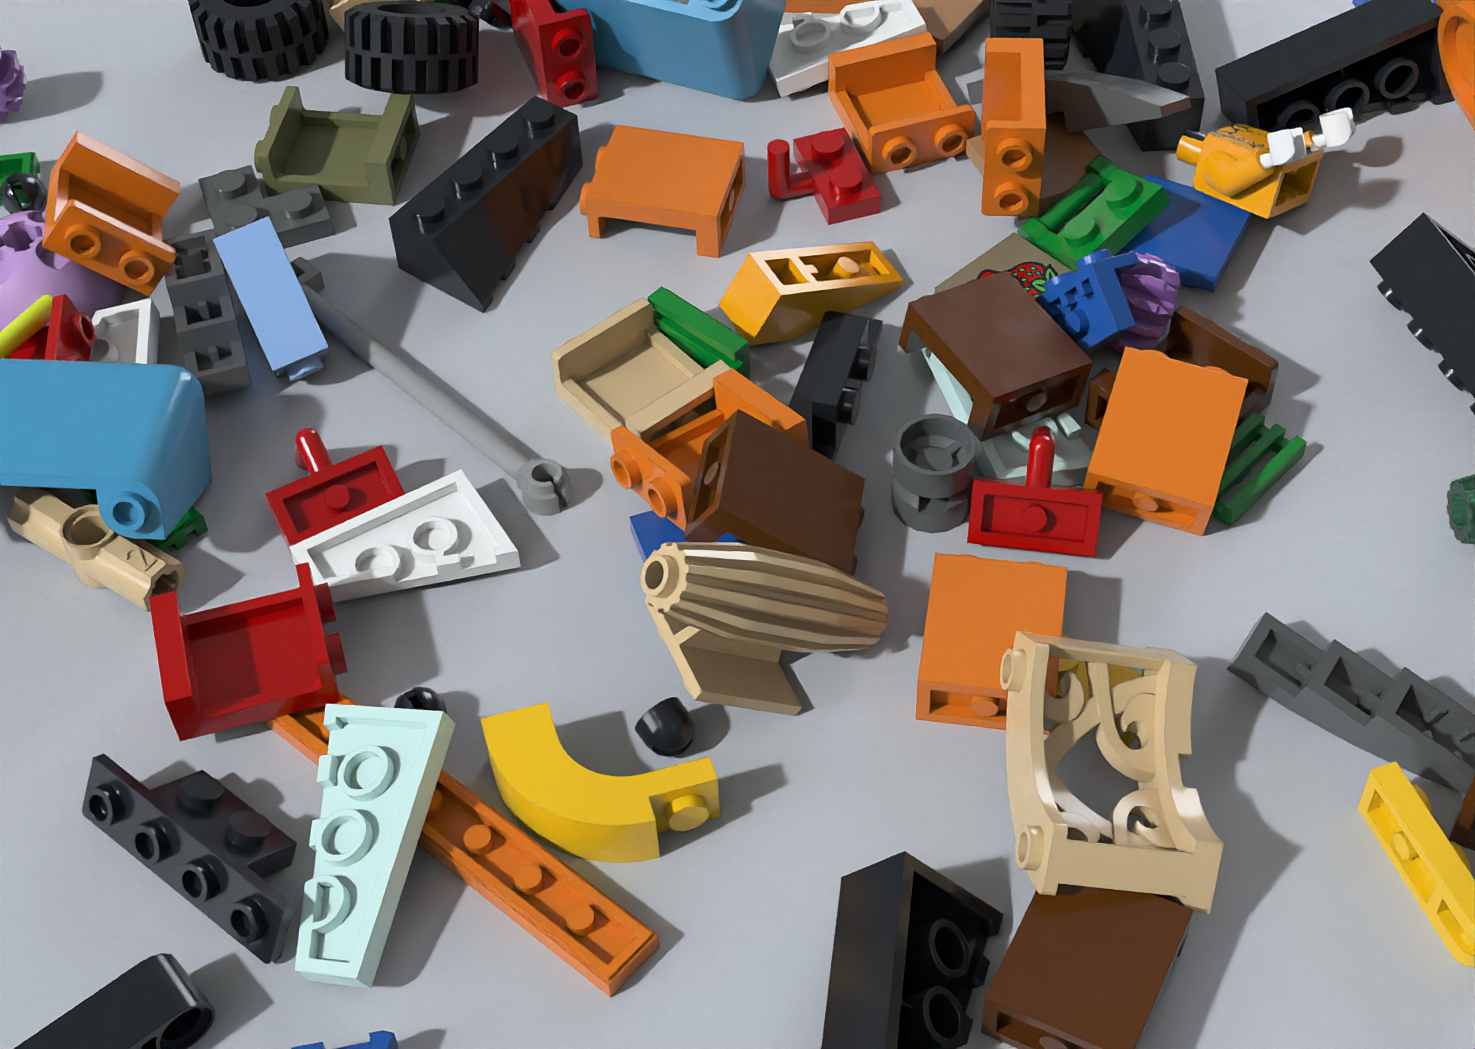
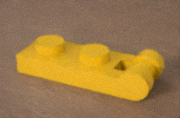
M1396 761L1371 769L1358 805V810L1451 955L1463 965L1475 967V879L1471 875L1470 864L1464 851L1457 843L1448 840L1432 816L1431 805L1426 794L1418 785L1410 783Z

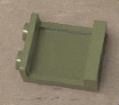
M286 86L279 105H274L271 109L270 125L264 139L259 140L256 144L254 164L256 171L263 175L268 196H275L289 190L318 184L325 201L394 206L420 137L413 94L391 93L383 115L307 110L303 107L299 87Z

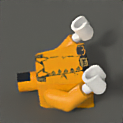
M1347 107L1319 116L1323 133L1317 135L1311 130L1303 133L1302 127L1271 133L1243 124H1233L1208 134L1187 129L1179 141L1176 158L1181 162L1197 167L1192 182L1196 190L1269 219L1309 201L1324 147L1344 144L1355 133L1356 126L1352 110Z

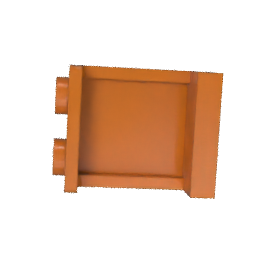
M929 31L828 54V96L871 176L966 154L967 139L974 137L976 112L971 104L956 105L935 70L937 44Z
M986 38L981 113V140H985L981 213L985 216H1038L1046 134L1043 38Z
M616 125L608 145H602L598 150L595 175L592 182H585L581 190L580 213L587 216L589 236L602 238L610 218L696 230L697 255L719 258L746 185L744 142Z
M76 131L50 172L42 247L150 297L176 258L175 248L162 242L163 217L180 194V182Z
M1125 346L1083 488L1103 491L1101 508L1203 537L1214 508L1248 380L1233 376L1218 367H1200L1171 359L1166 354L1156 350H1138Z
M733 368L713 378L717 409L648 443L642 441L623 425L610 431L614 455L610 457V465L618 483L626 490L632 489L649 503L652 510L659 517L668 518L684 532L691 501L694 497L693 491L704 441L737 409L746 412L809 447L806 419Z
M935 553L917 681L915 720L1006 730L1008 690H1003L1000 684L1002 657L1006 649L1013 648L1016 631L1061 637L1068 567L1045 565L1035 561L1017 562L980 558L970 554L952 555ZM1048 657L1045 688L1048 694L1056 699L1059 658ZM1044 730V735H1050L1051 732Z

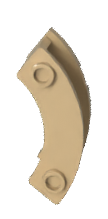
M1016 631L1013 648L1006 649L1000 666V684L1003 690H1008L1006 715L1007 787L1012 824L1016 838V864L1019 869L1026 870L1039 894L1055 896L1059 883L1170 895L1177 904L1192 909L1194 913L1210 914L1224 842L1211 828L1201 806L1197 789L1183 787L1179 758L1187 759L1192 755L1191 714L1197 664L1172 649L1150 646L1139 648ZM1048 657L1085 661L1089 686L1088 701L1084 703V691L1081 682L1069 670L1066 671L1059 682L1063 698L1055 699L1048 694L1045 688ZM1107 664L1143 669L1142 677L1122 682L1110 688ZM1044 730L1051 732L1045 741ZM1092 731L1095 733L1100 751L1109 764L1123 775L1137 780L1139 790L1127 794L1118 802L1107 820L1081 802L1064 785L1055 772L1066 753ZM1131 731L1137 735V749L1128 748L1123 743L1120 737L1124 732ZM1134 815L1143 818L1144 826L1137 820L1132 828L1127 831L1128 816Z

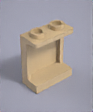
M640 298L627 307L614 312L609 318L579 336L569 339L551 354L556 394L611 444L610 431L621 425L642 441L648 443L717 409L713 378L731 369L722 360H719L704 370L655 327L653 305L645 298Z

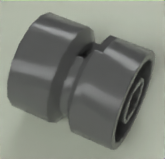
M937 413L919 415L906 421L896 432L893 442L892 506L895 515L900 521L916 531L927 533L947 532L960 526L970 515L977 443L974 433L964 422L952 416Z

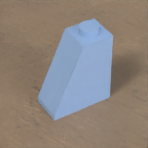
M269 216L212 239L276 378L287 373L290 380L294 381L323 368L324 366L320 359L330 355L329 347Z

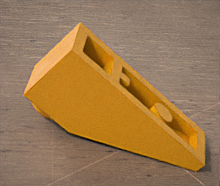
M873 241L749 253L719 302V306L734 324L738 334L749 341V346L789 341L820 327L825 312L850 313L898 290L903 284L904 279Z

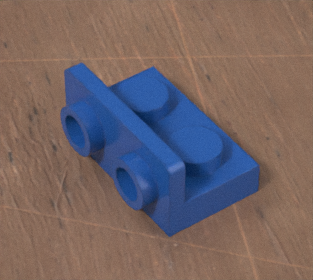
M1103 249L1086 255L1076 261L1078 271L1063 273L1046 281L1043 284L1046 292L1034 299L1086 355L1136 326L1129 308L1128 299L1117 277L1140 263L1137 254L1133 251L1113 256L1110 249Z

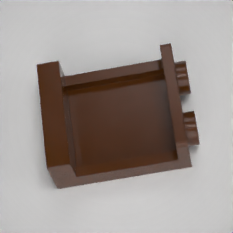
M1007 270L981 279H973L966 284L933 295H925L909 302L899 339V346L907 354L928 347L971 395L974 402L967 426L980 442L1079 406L1093 361Z
M1181 305L1173 312L1168 335L1153 350L1162 352L1174 360L1200 367H1218L1233 376L1247 379L1248 384L1235 430L1255 411L1261 413L1270 405L1279 368L1277 360L1186 306ZM1104 368L1090 380L1084 423L1098 432L1100 431L1117 376L1107 368Z
M737 409L704 441L693 491L694 497L691 501L683 539L688 542H716L728 532L752 546L819 560L853 576L857 567V557L854 555L856 536L865 513L864 507L861 506L865 478L746 412Z
M1059 883L1055 896L1039 894L1036 890L985 996L981 1033L1017 1049H1138L1176 957L1180 956L1185 945L1193 910L1177 904L1169 895Z

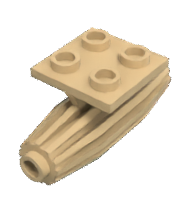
M666 542L661 544L660 549H655L651 553L641 570V587L646 594L644 602L658 628L659 637L667 645L683 677L682 681L685 688L695 701L795 716L802 708V705L778 663L782 650L805 653L866 650L870 648V644H876L880 640L879 635L882 631H885L887 625L885 616L888 614V606L884 605L883 600L885 597L882 592L862 580L811 558L739 542Z

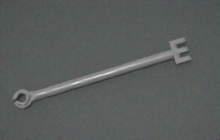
M301 256L290 262L316 321L516 480L518 488L522 491L523 502L529 511L541 516H551L560 513L558 496L554 493L553 484H555L556 493L561 495L562 505L568 507L571 502L572 491L567 470L556 461L550 459H527L320 296L318 292L325 288L320 270Z

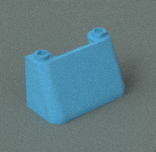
M554 0L559 14L581 8L587 9L591 16L596 65L735 100L750 98L761 89L767 75L787 3L784 0H689L688 4L673 0Z
M0 358V485L96 489L101 518L111 530L121 536L133 539L165 540L212 482L204 393L197 378L185 368L169 364Z

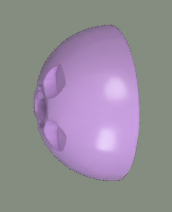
M46 210L21 211L0 218V332L43 295L55 297L66 294L77 310L85 312L92 320L97 310L121 305L126 286L42 247Z

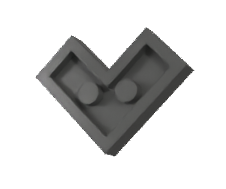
M251 165L234 170H224L218 174L198 179L217 237L267 216L271 220L283 249L335 235L332 220L318 184L263 198Z

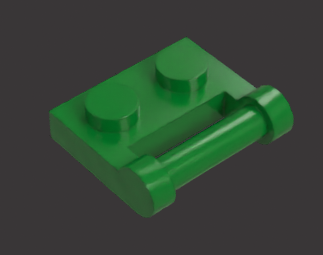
M1098 155L1085 167L1086 174L1038 219H1028L1017 230V233L1072 271H1078L1076 261L1103 249H1110L1112 255L1115 256L1170 204L1163 186L1119 169L1107 157ZM1101 190L1103 191V192H1102L1095 200H1093L1080 214H1078L1076 217H1074L1073 219H1071L1078 211H1080V210H1081L1092 198H1094ZM1063 225H1065L1064 228L1058 234H1055Z

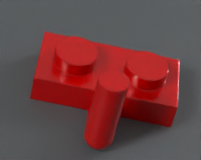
M845 127L793 139L794 158L801 170V173L790 175L789 143L781 139L772 140L768 143V191L772 198L783 200L812 193L828 225L881 213V195Z
M1038 426L1031 433L1025 482L974 476L967 543L1095 557L1103 491L1099 489L1052 485L1056 435L1050 427Z
M303 428L297 433L295 438V462L299 468L309 470L311 475L265 493V501L290 551V546L403 496L405 492L382 445L334 465L319 433L313 428Z

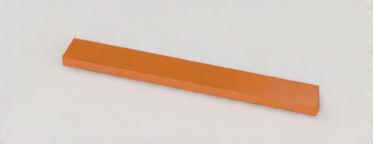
M339 691L341 702L333 703L359 706L341 691ZM326 705L262 721L317 766H319L320 756L327 755L330 731L323 725ZM441 769L417 845L611 998L660 948L658 934Z

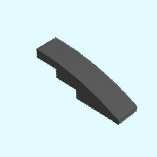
M1044 70L1045 114L1063 111L1067 133L1163 118L1191 108L1190 96L1141 80L1092 71ZM983 79L966 84L970 104L982 103Z
M215 228L162 240V242L174 247L176 250V258L165 273L166 288L173 308L176 332L183 353L185 369L191 372L200 382L204 398L252 386L225 267L212 240L217 238Z
M1265 612L1254 624L1227 667L1228 671L1288 710L1342 740L1390 763L1396 761L1401 768L1413 774L1466 794L1475 772V715L1406 667L1391 678L1336 639L1324 650L1319 649L1268 612Z

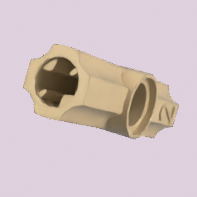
M24 487L14 496L12 510L7 516L12 530L71 565L75 570L77 578L84 585L92 588L107 587L147 612H151L149 597L176 591L178 598L180 597L182 583L187 577L183 563L143 539L124 537L111 530L102 520L98 504L83 505L58 489L50 487Z

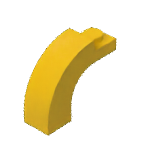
M548 702L480 718L493 777L505 806L526 831L556 850L586 860L608 863H629L660 858L657 833L669 830H691L702 825L707 820L720 817L718 779L710 757L633 776L604 775L581 766L566 753L559 742Z

